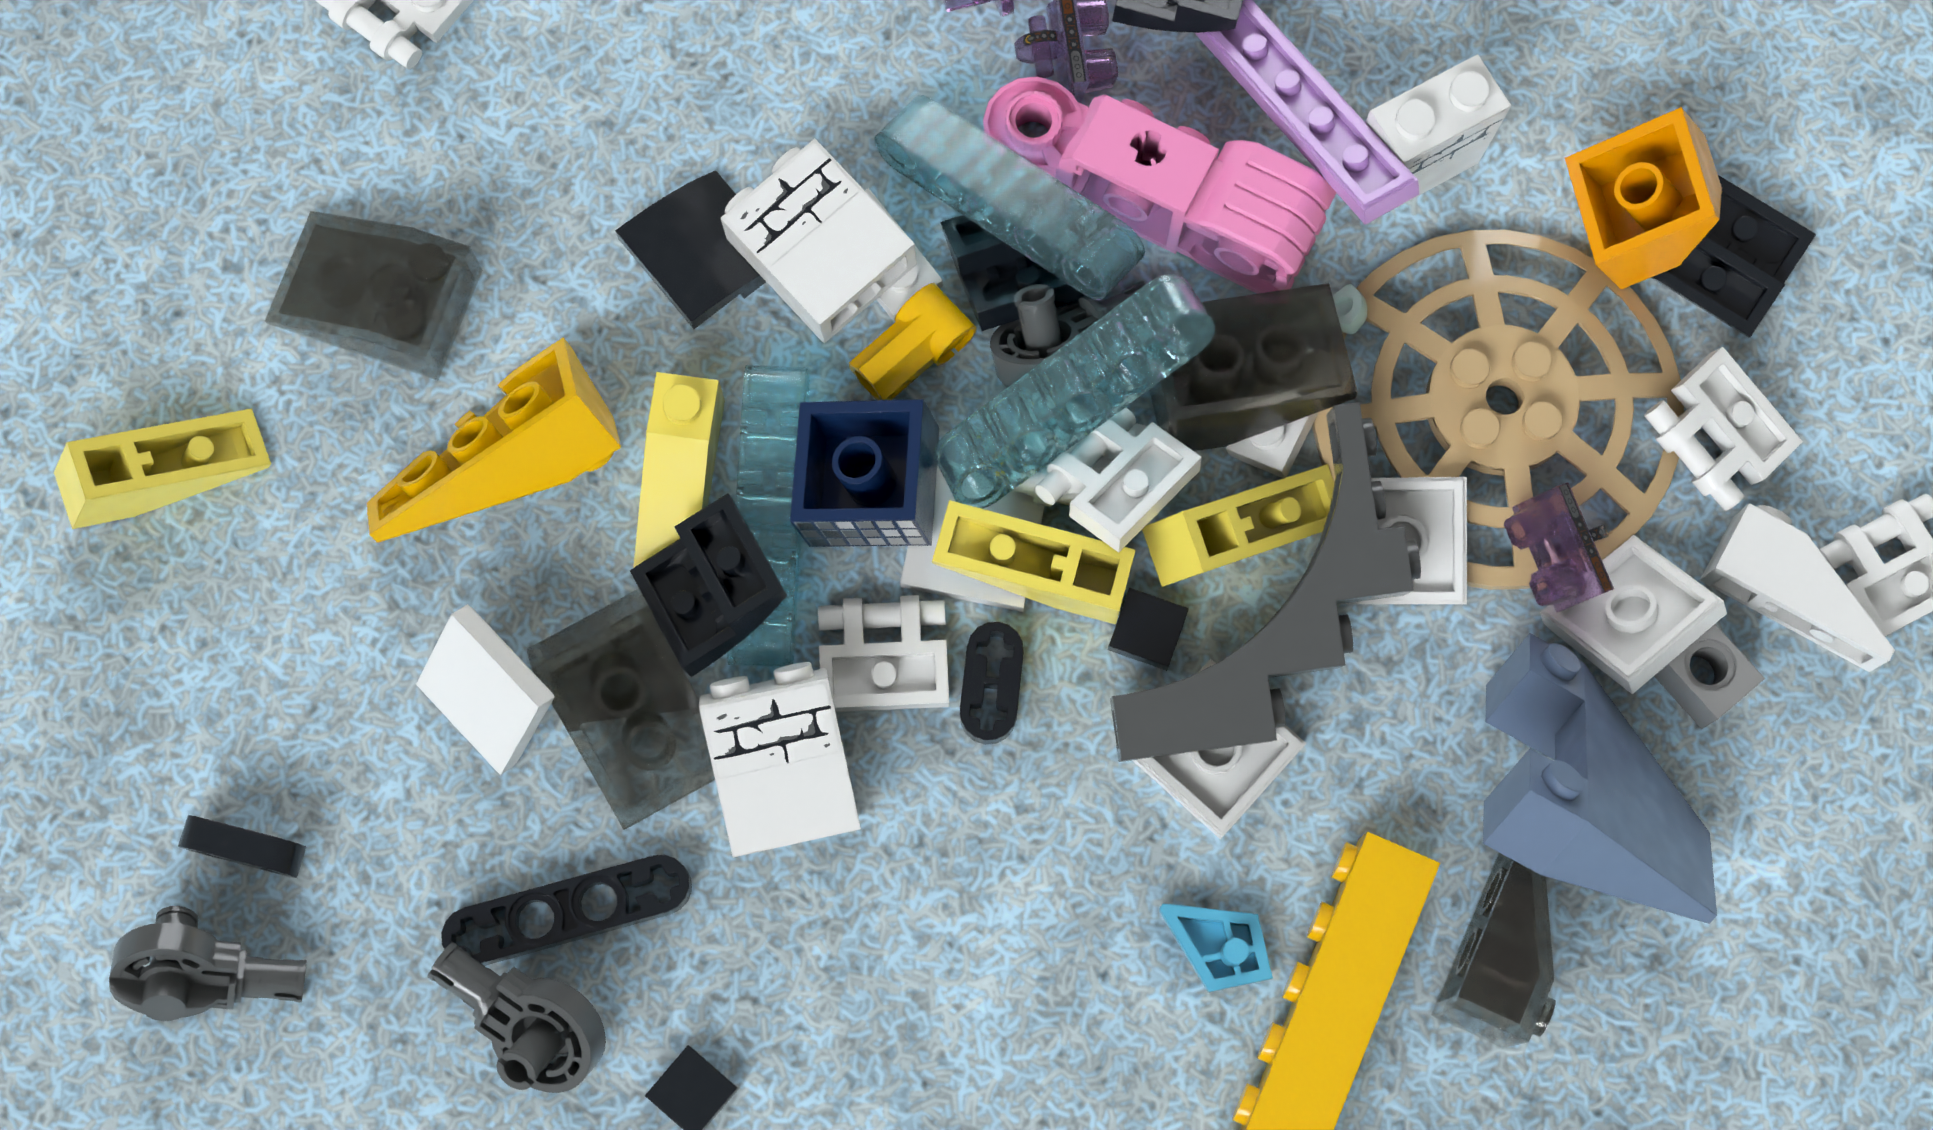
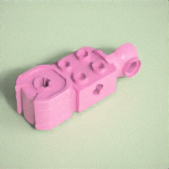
M1038 76L1018 78L1002 86L988 102L983 118L986 141L995 156L1011 168L1031 172L1050 181L1065 201L1174 254L1179 252L1193 259L1203 268L1252 292L1267 297H1287L1294 283V277L1298 276L1305 262V256L1309 254L1316 241L1315 235H1319L1326 221L1325 211L1329 209L1336 195L1335 190L1316 170L1260 143L1245 140L1228 141L1217 158L1219 149L1210 145V141L1202 133L1186 126H1179L1176 129L1156 119L1151 110L1137 101L1123 99L1120 102L1108 95L1094 97L1088 107L1077 102L1074 95L1058 82ZM1027 122H1038L1044 125L1048 132L1043 136L1032 138L1023 135L1018 128Z

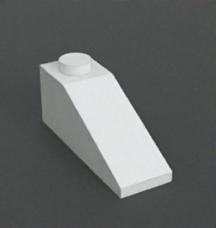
M1751 503L1747 504L1732 517L1699 581L1868 672L1890 661L1895 649L1808 534L1791 525L1792 520L1790 517L1776 508L1766 505H1758L1756 507Z

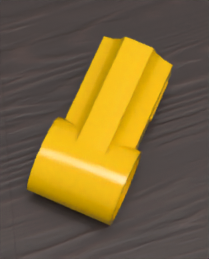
M930 283L906 301L898 311L894 320L895 323L849 362V368L862 386L876 400H893L931 365L935 363L939 366L948 362L955 355L951 350L955 348L959 352L975 335L977 327L935 283Z

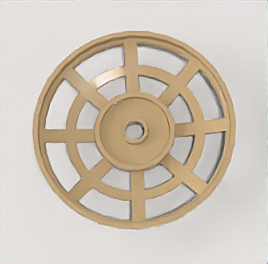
M1505 229L1467 230L1434 237L1401 251L1373 270L1356 288L1366 299V321L1389 333L1374 366L1371 403L1361 404L1360 407L1362 419H1372L1378 441L1400 478L1459 477L1464 469L1468 467L1481 473L1504 476L1508 507L1489 506L1467 500V522L1493 528H1510L1513 566H1489L1467 562V586L1488 590L1529 589L1561 582L1593 568L1585 548L1561 559L1540 563L1536 525L1550 522L1570 512L1562 494L1545 502L1534 504L1530 471L1547 462L1556 453L1585 475L1581 482L1570 489L1577 507L1591 499L1601 489L1628 514L1616 528L1608 533V537L1593 543L1601 561L1626 542L1632 535H1635L1652 517L1671 484L1679 460L1677 454L1674 451L1667 453L1663 450L1655 476L1645 493L1639 490L1616 467L1624 455L1631 435L1634 413L1633 399L1667 398V404L1679 417L1684 412V406L1671 392V389L1681 379L1673 351L1656 318L1630 287L1620 289L1596 266L1593 258L1574 247L1541 235ZM1508 244L1537 249L1565 259L1586 272L1567 295L1557 288L1533 279L1509 275H1494L1486 245ZM1460 248L1468 279L1458 280L1434 290L1416 302L1406 313L1373 296L1388 280L1413 263L1442 251ZM1606 286L1625 302L1642 324L1657 353L1662 369L1661 373H1629L1625 359L1614 338L1600 320L1588 310ZM1498 293L1529 297L1554 307L1556 311L1538 333L1523 327L1505 325ZM1473 297L1479 328L1462 335L1453 343L1422 324L1427 317L1443 306L1462 298ZM1576 324L1587 333L1599 349L1608 367L1609 374L1575 376L1569 361L1558 348ZM1330 328V331H1327L1319 355L1337 363V358L1347 333ZM1404 344H1407L1436 363L1427 383L1426 394L1391 399L1393 372ZM1332 383L1312 425V430L1321 465L1328 464L1332 478L1335 481L1326 417L1333 407ZM1493 386H1505L1511 389L1517 396L1518 410L1507 415L1495 412L1487 403L1486 391ZM1614 399L1615 411L1612 431L1606 448L1601 455L1576 435L1573 429L1577 422L1580 402ZM1428 419L1434 436L1446 451L1428 475L1419 468L1407 452L1398 434L1396 424Z

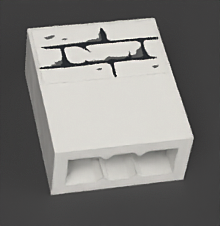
M1477 54L1370 110L1365 123L1418 179L1419 195L1480 162L1508 113L1511 104Z
M815 138L803 149L800 150V148L795 147L782 155L773 166L772 175L755 189L747 187L738 192L725 208L726 214L720 218L727 240L824 344L917 265L915 243Z
M811 662L791 664L774 670L775 679L749 685L747 676L727 678L710 684L711 693L700 695V715L733 858L861 829L826 668L813 671Z

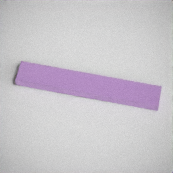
M1243 0L1235 29L1195 33L1365 225L1419 195L1418 179L1253 0Z

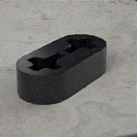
M987 622L977 627L970 635L966 649L960 702V722L967 736L973 741L984 745L997 744L1006 739L1013 731L1017 720L1024 655L1023 641L1015 629L1002 622ZM995 636L1003 638V647L1005 649L1013 650V657L1002 658L999 678L986 677L987 656L977 654L978 647H987L990 643V638ZM985 688L997 689L996 708L998 711L1007 713L1006 720H996L993 730L990 731L980 729V719L970 716L971 709L982 707Z
M192 815L187 816L178 847L192 852L292 878H297L306 851V846L289 840Z

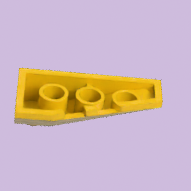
M564 337L522 364L503 379L497 386L506 396L485 415L477 417L470 410L455 423L458 429L451 436L447 449L440 455L431 450L421 453L367 502L369 535L377 543L568 483L585 471L591 472L601 468L610 460L614 452L621 448L613 415L574 350Z

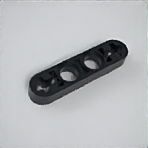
M653 855L467 906L452 913L445 921L441 932L442 946L445 950L452 942L457 944L456 937L466 933L465 922L473 920L476 926L483 929L501 925L495 913L506 909L505 927L514 941V945L503 948L504 937L496 935L480 941L481 952L473 955L469 948L459 946L484 966L664 917L681 910L688 902L692 892L691 877L684 865L676 858L667 855ZM658 868H663L669 877H679V885L670 889L671 900L661 903L655 894L641 895L635 897L641 909L629 913V895L620 881L621 877L632 874L631 884L635 888L653 882V871ZM604 884L614 889L617 896V906L614 913L602 921L588 919L583 913L581 904L584 893L595 885ZM533 902L547 903L554 913L552 929L540 938L526 937L519 927L521 911L526 905Z

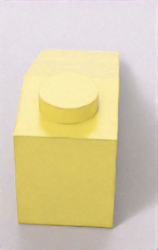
M656 372L646 430L633 568L679 540L680 536L675 526L708 506L725 405V398L719 380Z
M251 408L66 442L54 470V475L72 529L136 517L270 467L271 462Z
M1328 464L1179 512L1146 525L1142 532L1161 586L1164 587L1323 532L1330 510L1334 480Z
M949 500L932 563L1047 606L1116 625L1136 550L1124 547L1118 553L1101 540Z

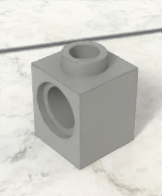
M1716 624L1654 676L1701 729L1722 717L1765 679ZM1691 657H1700L1711 665L1714 671L1712 685L1703 684L1694 678L1690 670Z

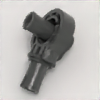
M1140 281L1134 284V286L1102 301L1085 295L1079 298L1078 301L1063 307H1055L1054 290L1049 289V286L1038 284L1025 287L1014 295V303L1018 310L1019 320L999 326L990 340L996 375L1002 382L1005 390L1017 398L1024 399L1037 394L1053 396L1063 393L1070 388L1073 382L1087 375L1096 366L1099 356L1117 348V335L1138 324L1158 317L1160 314L1158 299L1152 288L1148 284L1145 285L1144 281Z
M169 906L162 908L157 912L155 924L144 925L129 931L118 940L114 948L109 976V989L112 996L124 1006L145 1014L154 1020L173 1021L201 1014L210 1008L233 1010L234 1002L241 1003V997L270 998L302 1003L307 960H277L249 957L246 950H241V942L218 941L210 933L197 928L198 915L186 907Z
M454 942L445 948L431 967L432 970L427 976L429 979L435 981L446 990L448 989L474 1009L473 1016L476 1018L474 1029L492 1041V1047L499 1059L496 1064L497 1072L508 1086L519 1090L531 1087L549 1093L569 1091L578 1086L600 1061L606 1044L603 1023L594 1006L573 987L554 979L537 978L532 980L515 967L508 973L504 972L499 976L490 968L485 967L471 957L470 954ZM568 1053V1056H560L553 1064L550 1063L557 1054Z

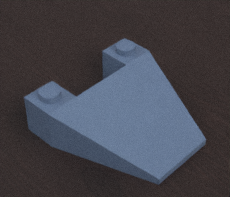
M1529 633L1486 684L1485 722L1554 760L1530 748L1484 800L1483 844L1540 875L1710 924L1717 916L1710 832L1585 663L1580 661L1565 646L1557 643L1549 644Z

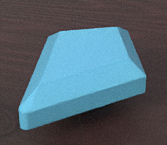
M1162 904L1160 906L1159 912L1208 993L1273 979L1258 914L1173 904Z

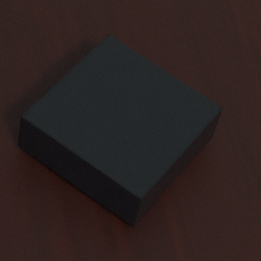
M1129 588L1108 650L1167 671L1189 608Z
M687 1045L646 1093L645 1097L683 1130H705L739 1088L695 1049Z

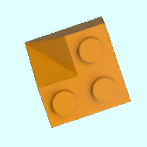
M1682 107L1565 157L1595 264L1620 289L1627 288L1680 266L1720 220L1722 187L1706 136Z

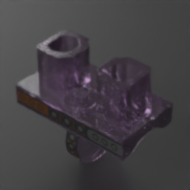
M1053 0L1046 7L1050 30H1047L1044 16L1037 15L1028 19L1030 33L1018 38L1014 43L1017 60L1028 64H1035L1036 76L1042 78L1053 76L1052 60H1055L1058 83L1069 90L1079 103L1082 102L1085 93L1096 92L1114 86L1118 77V67L1113 48L1084 50L1082 38L1083 36L1106 34L1109 26L1106 0Z
M1569 483L1556 486L1512 507L1514 514L1505 520L1504 527L1512 545L1517 546L1521 550L1528 547L1539 571L1531 574L1529 585L1538 605H1554L1558 613L1614 589L1595 545L1596 542L1609 537L1605 525L1588 529Z

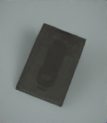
M310 211L265 322L269 325L438 381L483 270L470 246L413 227Z
M1329 283L1144 310L1140 351L1157 425L1193 451L1226 447L1357 397L1358 391Z
M640 589L631 592L526 649L534 674L554 694L555 698L551 704L623 830L715 781L699 710L700 699L685 671L679 664Z
M1498 852L1431 1016L1501 1048L1528 1043L1532 1034L1541 1037L1551 1020L1556 1000L1548 997L1554 982L1546 876L1540 875Z

